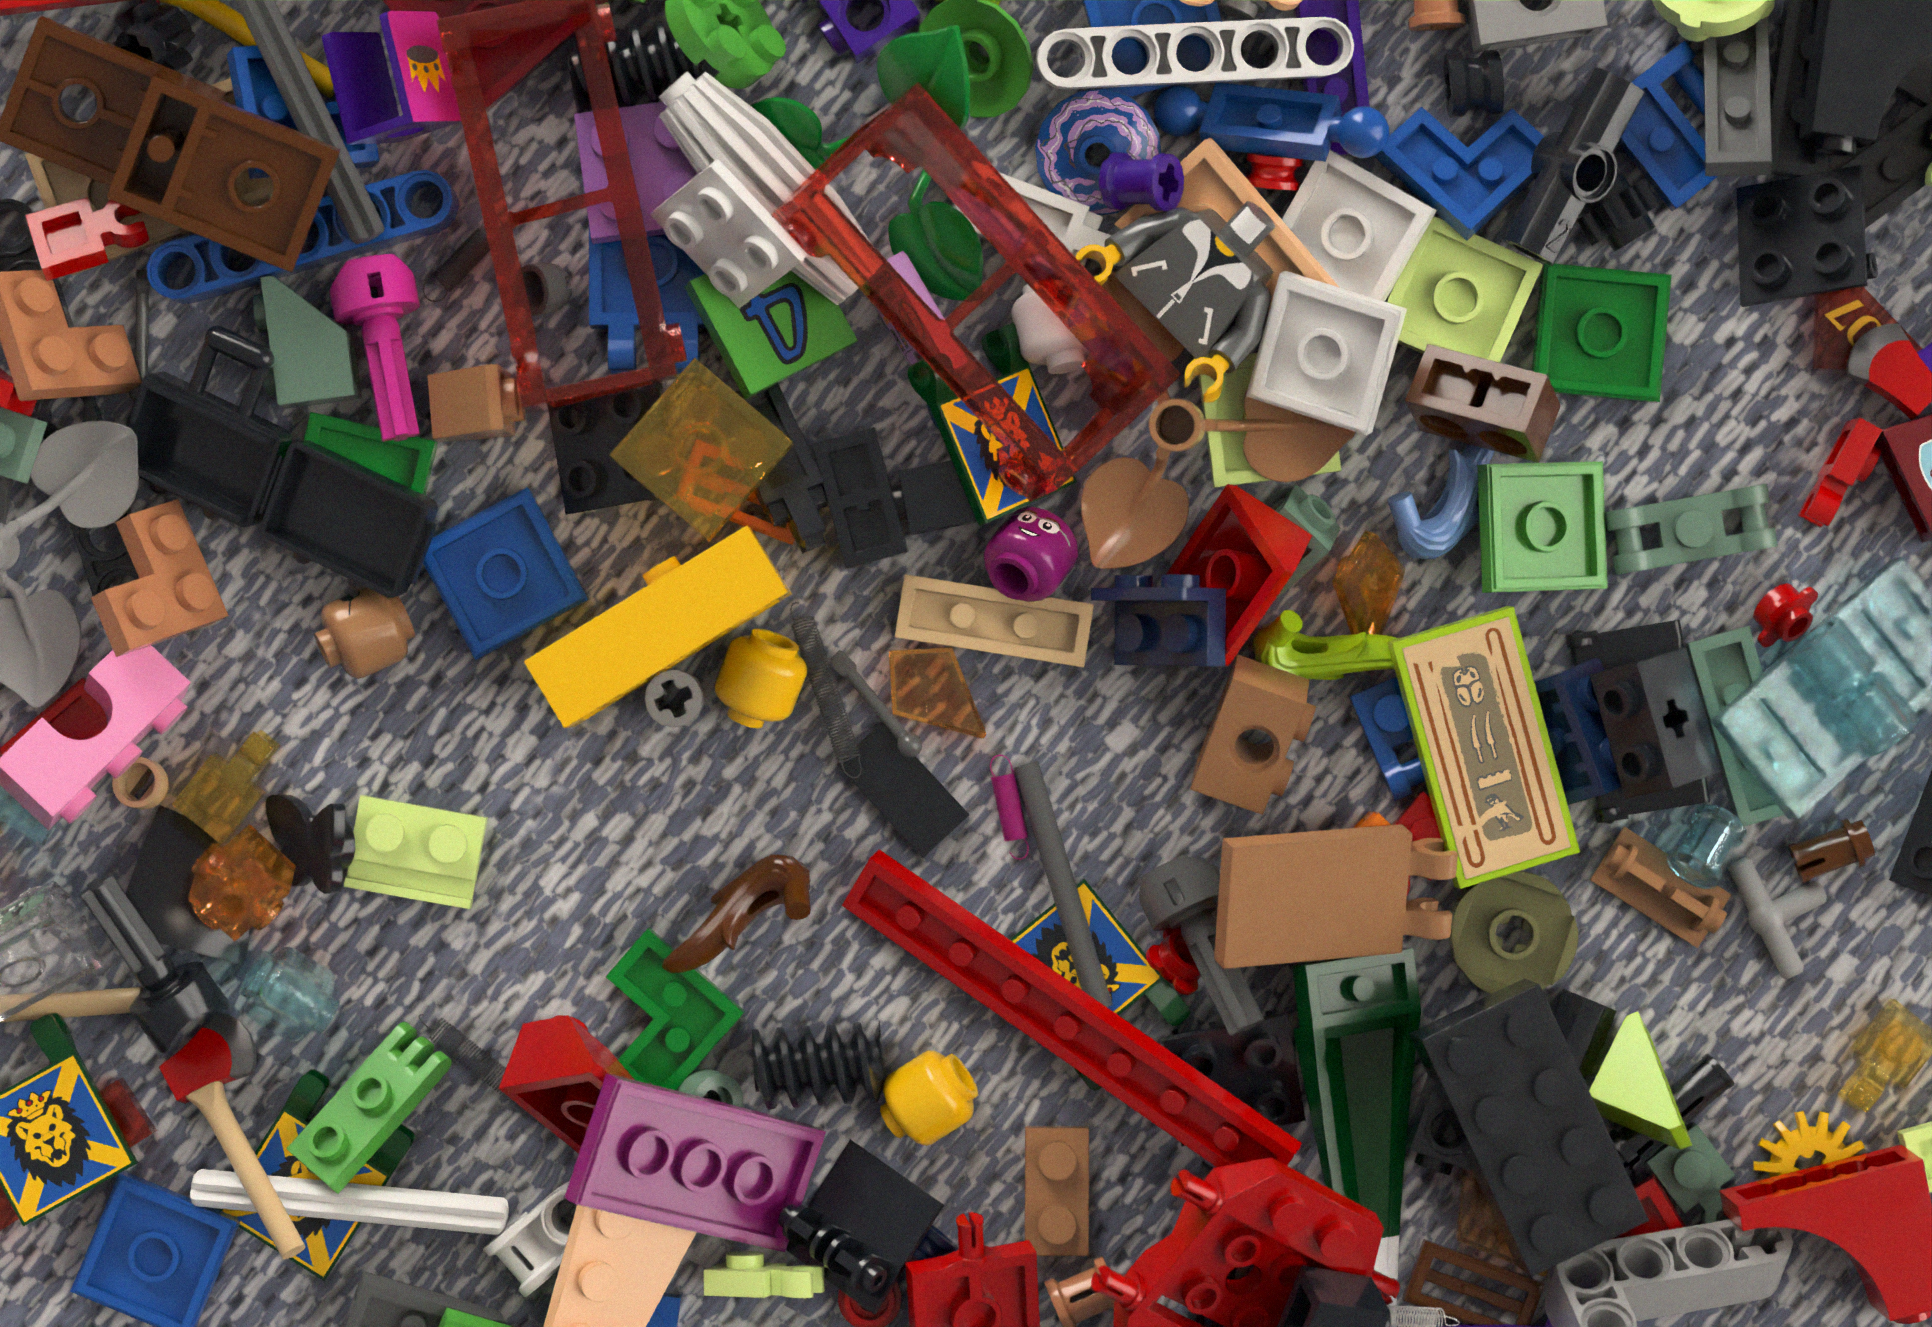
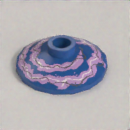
M1106 88L1078 91L1058 102L1042 122L1035 145L1037 170L1049 192L1089 206V211L1097 215L1116 214L1123 210L1109 209L1104 204L1099 190L1101 166H1095L1088 162L1085 153L1086 149L1093 143H1103L1109 148L1110 154L1112 152L1128 153L1133 159L1151 160L1155 155L1161 153L1159 131L1148 111L1129 95Z

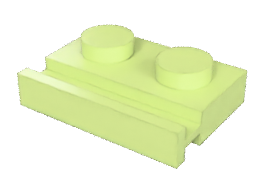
M360 795L353 831L355 855L348 867L344 887L471 909L488 817Z

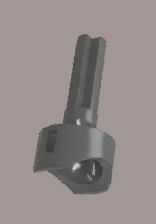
M1182 855L1142 876L1139 901L1153 931L1181 928V935L1229 1035L1233 1036L1241 1031L1253 1028L1257 1023L1263 1021L1264 1018L1240 968L1223 969L1214 959L1217 920L1211 913L1217 909L1220 882L1218 867Z

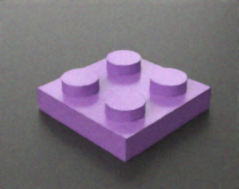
M663 102L574 114L590 235L593 244L666 234L664 229L650 214L697 175L659 118V115L667 107Z

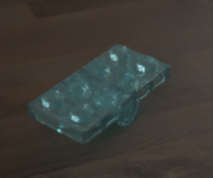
M1903 557L1891 559L1710 720L1788 819H1799L1867 757L1878 755L1904 738L1918 723L1919 716L1916 713L1932 699V594Z

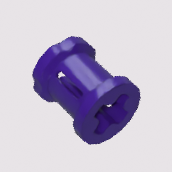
M1112 152L1103 161L1099 173V190L1102 194L1103 202L1109 209L1125 210L1130 204H1150L1156 211H1169L1176 208L1184 190V174L1179 159L1173 154L1158 153L1151 160L1133 159L1128 153Z

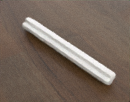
M201 1169L194 1174L190 1195L191 1202L195 1206L257 1212L236 1172ZM267 1175L288 1215L492 1235L502 1234L508 1222V1201L502 1197L348 1183L337 1194L322 1180Z

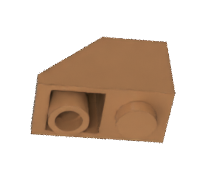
M499 364L481 365L427 375L432 437L437 442L516 436L514 422L525 421L526 419L522 383H517L515 378H511L510 372Z

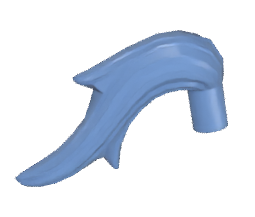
M1470 444L1466 446L1461 454L1457 450L1449 449V472L1445 488L1432 510L1421 518L1412 492H1400L1387 499L1397 528L1396 539L1411 558L1436 559L1449 552L1479 521L1477 465L1489 464L1495 451Z

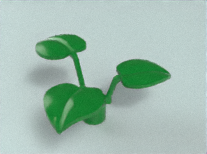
M958 25L930 32L905 34L893 39L884 46L877 60L879 83L887 100L894 107L902 110V112L899 111L888 120L836 142L821 143L822 126L819 118L811 109L800 102L783 97H772L759 100L750 105L766 117L825 180L827 177V166L823 156L831 157L893 130H896L900 144L907 151L914 154H928L929 158L908 199V207L911 213L898 214L889 223L888 234L893 255L904 251L927 290L937 296L957 301H976L984 296L982 288L983 252L980 240L971 222L962 212L944 202L933 201L923 206V196L939 163L948 156V150L944 143L966 126L969 117V73L964 44Z

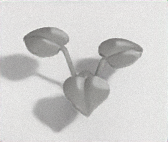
M110 421L81 422L64 427L48 436L40 444L30 476L34 484L40 490L50 495V497L42 504L6 525L0 523V586L11 592L14 599H0V682L16 692L33 708L41 707L50 701L68 681L79 657L82 630L75 608L62 593L52 589H45L27 597L23 586L7 575L6 571L16 563L20 553L17 534L52 512L58 506H60L63 515L69 522L83 528L105 527L125 515L136 497L139 485L137 436L133 430L119 423Z

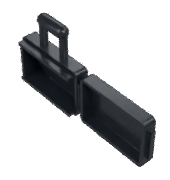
M215 325L205 333V341L190 383L164 371L150 373L143 378L126 426L131 428L137 436L139 478L149 482L150 489L154 493L165 494L168 491L203 508L204 515L210 520L215 521L224 518L240 527H249L261 523V535L265 539L292 551L295 561L301 564H308L313 561L348 578V584L353 590L361 591L367 587L388 598H393L407 593L410 585L416 583L437 524L433 523L438 511L436 501L312 441L305 440L291 444L292 435L290 431L254 414L269 369L274 363V355L269 348L225 327ZM218 353L252 368L239 406L205 391Z

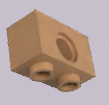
M1237 654L1196 760L1190 790L1263 815L1270 795L1274 794L1282 797L1287 787L1294 761L1285 757L1292 740L1304 742L1311 726L1316 706L1307 703L1310 680ZM1250 729H1258L1267 733L1271 740L1263 744H1253L1246 741L1241 736V733Z

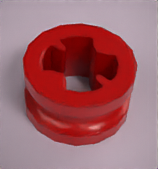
M1246 153V161L1251 163L1252 171L1245 177L1254 187L1299 190L1301 182L1296 180L1295 170L1303 166V159Z

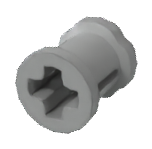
M669 670L658 674L651 680L646 688L644 699L646 709L653 720L663 726L674 728L688 725L696 720L706 698L704 688L698 678L681 670ZM673 680L677 688L689 687L692 692L693 698L684 703L686 713L681 717H677L673 709L662 710L659 706L658 699L667 694L665 683Z

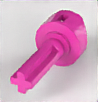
M394 254L372 255L346 261L329 290L333 315L337 323L362 326V338L381 439L383 442L390 440L397 442L407 440L408 437L419 436L420 431L401 330L397 319L416 311L420 307L415 276L404 262ZM377 289L378 298H372L370 290Z

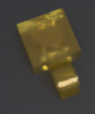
M261 729L258 733L254 731L230 762H227L217 753L211 754L172 805L219 843L224 844L228 842L266 794L264 790L252 782V779L263 769L281 745Z
M1890 998L1850 1047L1865 1060L1837 1095L1854 1109L1859 1110L1860 1108L1867 1113L1881 1096L1888 1079L1899 1088L1905 1089L1932 1055V1029L1896 999Z

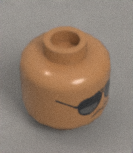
M367 587L364 590L353 591L327 603L321 611L324 629L314 633L318 648L328 667L333 668L341 664L348 675L358 679L402 661L408 653L407 640L415 637L411 620L399 596L388 598Z

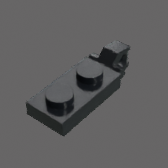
M777 383L747 399H744L740 390L715 399L718 415L765 515L769 514L774 527L788 522L790 531L802 554L826 545L823 537L826 528L817 511L828 506L823 486L825 481L821 477L819 468L779 384Z

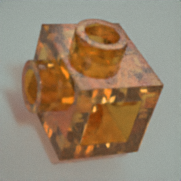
M249 824L224 847L218 842L214 843L196 860L191 869L195 876L188 900L192 903L196 915L205 925L214 930L221 929L233 941H237L252 926L257 931H260L279 914L284 906L282 900L290 893L296 865Z

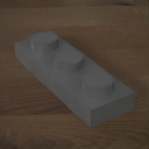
M1767 16L1739 33L1722 37H1709L1703 41L1705 176L1771 175L1769 27Z

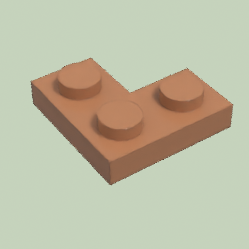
M43 270L0 272V342L19 401L125 394L142 383L123 325L69 328L53 279L46 281Z
M179 499L131 513L115 522L139 579L106 589L91 597V600L116 657L209 626L228 617V613Z

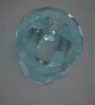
M1699 804L1691 814L1693 827L1683 844L1676 845L1670 850L1666 862L1674 874L1683 881L1695 887L1713 889L1722 879L1721 864L1731 847H1738L1743 843L1747 830L1741 824L1740 819L1727 809L1718 805Z

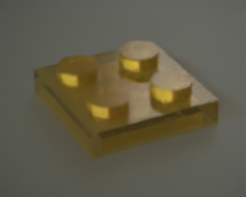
M694 358L609 456L704 539L710 542L794 444L789 437Z

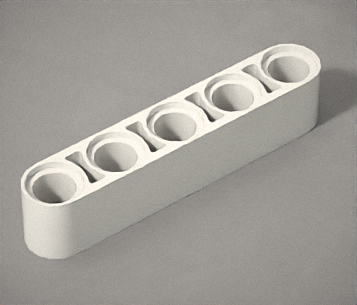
M1329 17L1070 28L1054 31L1047 36L1037 50L1035 63L1038 74L1045 83L1053 88L1064 90L1321 78L1338 73L1347 66L1353 56L1354 41L1352 33L1344 23ZM1314 30H1326L1333 34L1337 40L1338 54L1330 65H1317L1307 56L1305 49L1306 40ZM1250 33H1263L1270 38L1274 45V58L1266 68H1253L1242 58L1241 45L1244 38ZM1190 35L1199 36L1209 45L1211 52L1210 62L1202 71H1188L1178 62L1176 50L1183 37ZM1126 38L1135 39L1145 48L1147 54L1146 65L1138 74H1124L1114 66L1111 57L1112 49L1119 40ZM1062 41L1071 42L1080 49L1083 56V65L1077 75L1064 78L1057 76L1051 71L1048 66L1047 55L1050 47L1055 43Z

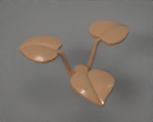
M1111 271L1106 282L1101 287L1091 289L1090 291L1093 296L1102 339L1098 347L1089 353V357L1096 370L1104 378L1116 385H1132L1149 372L1155 388L1156 400L1159 404L1150 416L1149 431L1159 448L1156 451L1157 457L1151 471L1138 459L1129 457L1116 458L1101 464L1093 471L1085 484L1081 499V516L1088 539L1091 562L1093 566L1100 569L1123 568L1144 562L1167 549L1180 536L1189 515V497L1186 490L1180 484L1161 477L1165 472L1171 452L1192 449L1201 441L1205 431L1247 432L1243 442V452L1247 462L1264 478L1276 482H1294L1313 475L1325 466L1355 435V431L1246 397L1247 391L1244 396V411L1247 420L1205 419L1202 411L1192 402L1171 399L1163 373L1158 365L1175 361L1182 354L1185 347L1114 276L1116 273Z

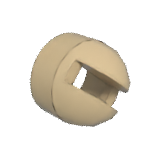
M139 757L119 778L115 779L113 777L112 786L116 798L122 804L131 808L146 810L156 807L165 800L169 791V779L160 764L153 760ZM153 772L154 782L138 800L134 795L146 784Z

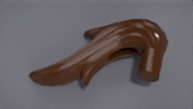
M771 854L759 860L711 897V903L717 905V907L685 942L664 959L662 968L670 973L686 972L709 963L727 947L730 950H734L738 937L756 916L770 907L785 904V913L789 918L801 920L808 917L811 912L809 894L810 871L802 862H799L792 856Z

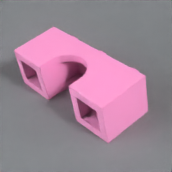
M152 645L116 657L112 650L88 673L84 690L103 708L107 717L106 729L93 738L74 740L61 735L47 721L41 718L0 757V786L47 830H50L62 817L71 824L97 798V795L91 789L107 773L117 779L140 757L143 751L137 744L153 728L162 735L185 713L188 706L181 700L185 697L191 682Z

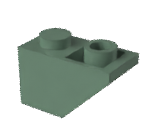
M274 276L260 277L262 294L253 296L255 322L259 333L268 332L270 350L274 355V363L269 369L264 383L267 395H276L278 406L286 409L362 399L354 335Z

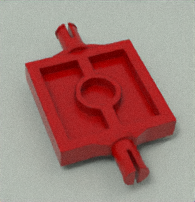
M968 1212L969 1221L964 1213L957 1216L956 1225L959 1247L957 1251L944 1256L905 1263L909 1327H1040L1036 1250L1030 1240L993 1247L984 1246V1218L981 1214Z

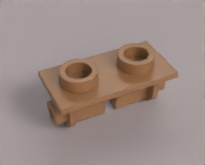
M1623 826L1590 878V881L1696 948L1700 946L1708 931L1714 934L1720 928L1727 915V912L1722 909L1732 895L1625 826Z

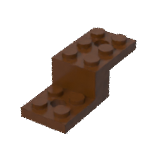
M44 16L39 17L0 118V142L109 185L110 188L106 198L291 273L295 268L341 151L337 147L222 101L226 91ZM69 85H84L93 92L97 101V109L92 118L81 121L75 120L66 114L62 107L61 98L63 91ZM248 168H259L265 171L273 181L274 190L272 197L261 204H253L244 200L240 196L236 185L240 172Z

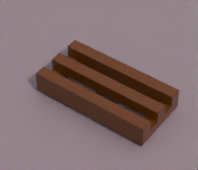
M1423 1239L1419 1256L1413 1266L1411 1278L1402 1297L1404 1301L1420 1307L1442 1308L1445 1316L1453 1317L1469 1325H1511L1421 1292L1426 1280L1519 1314L1515 1325L1531 1324L1545 1286L1543 1282ZM1436 1258L1527 1292L1525 1299L1522 1302L1430 1268L1432 1260Z

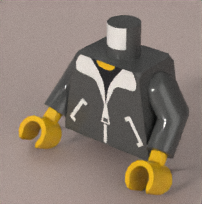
M1247 201L1228 222L1211 208L1196 213L1183 207L1174 208L1169 211H1162L1138 218L1107 238L1104 242L1105 248L1097 244L1082 247L1076 254L1071 266H1077L1086 258L1095 259L1100 263L1102 274L1093 277L1086 283L1085 287L1089 289L1101 287L1109 277L1114 264L1122 267L1114 276L1196 358L1188 364L1185 370L1184 388L1190 385L1194 377L1201 374L1208 375L1215 381L1207 389L1203 397V402L1210 403L1218 399L1222 392L1223 374L1233 373L1262 339L1271 301V295L1266 284L1272 277L1273 270L1256 253L1255 249L1272 232L1275 224L1259 206L1251 201Z

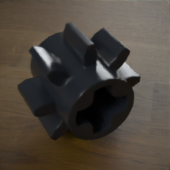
M145 0L138 6L130 7L115 18L114 21L123 32L113 42L114 46L177 72L192 62L193 57L184 48L195 37V33L192 32L187 17L178 7L171 5L159 6L156 0Z
M1622 172L1616 176L1613 187L1605 197L1599 201L1587 202L1585 204L1589 212L1579 218L1577 222L1592 246L1606 238L1615 252L1656 227L1647 212L1659 206L1660 202L1645 178L1631 186Z

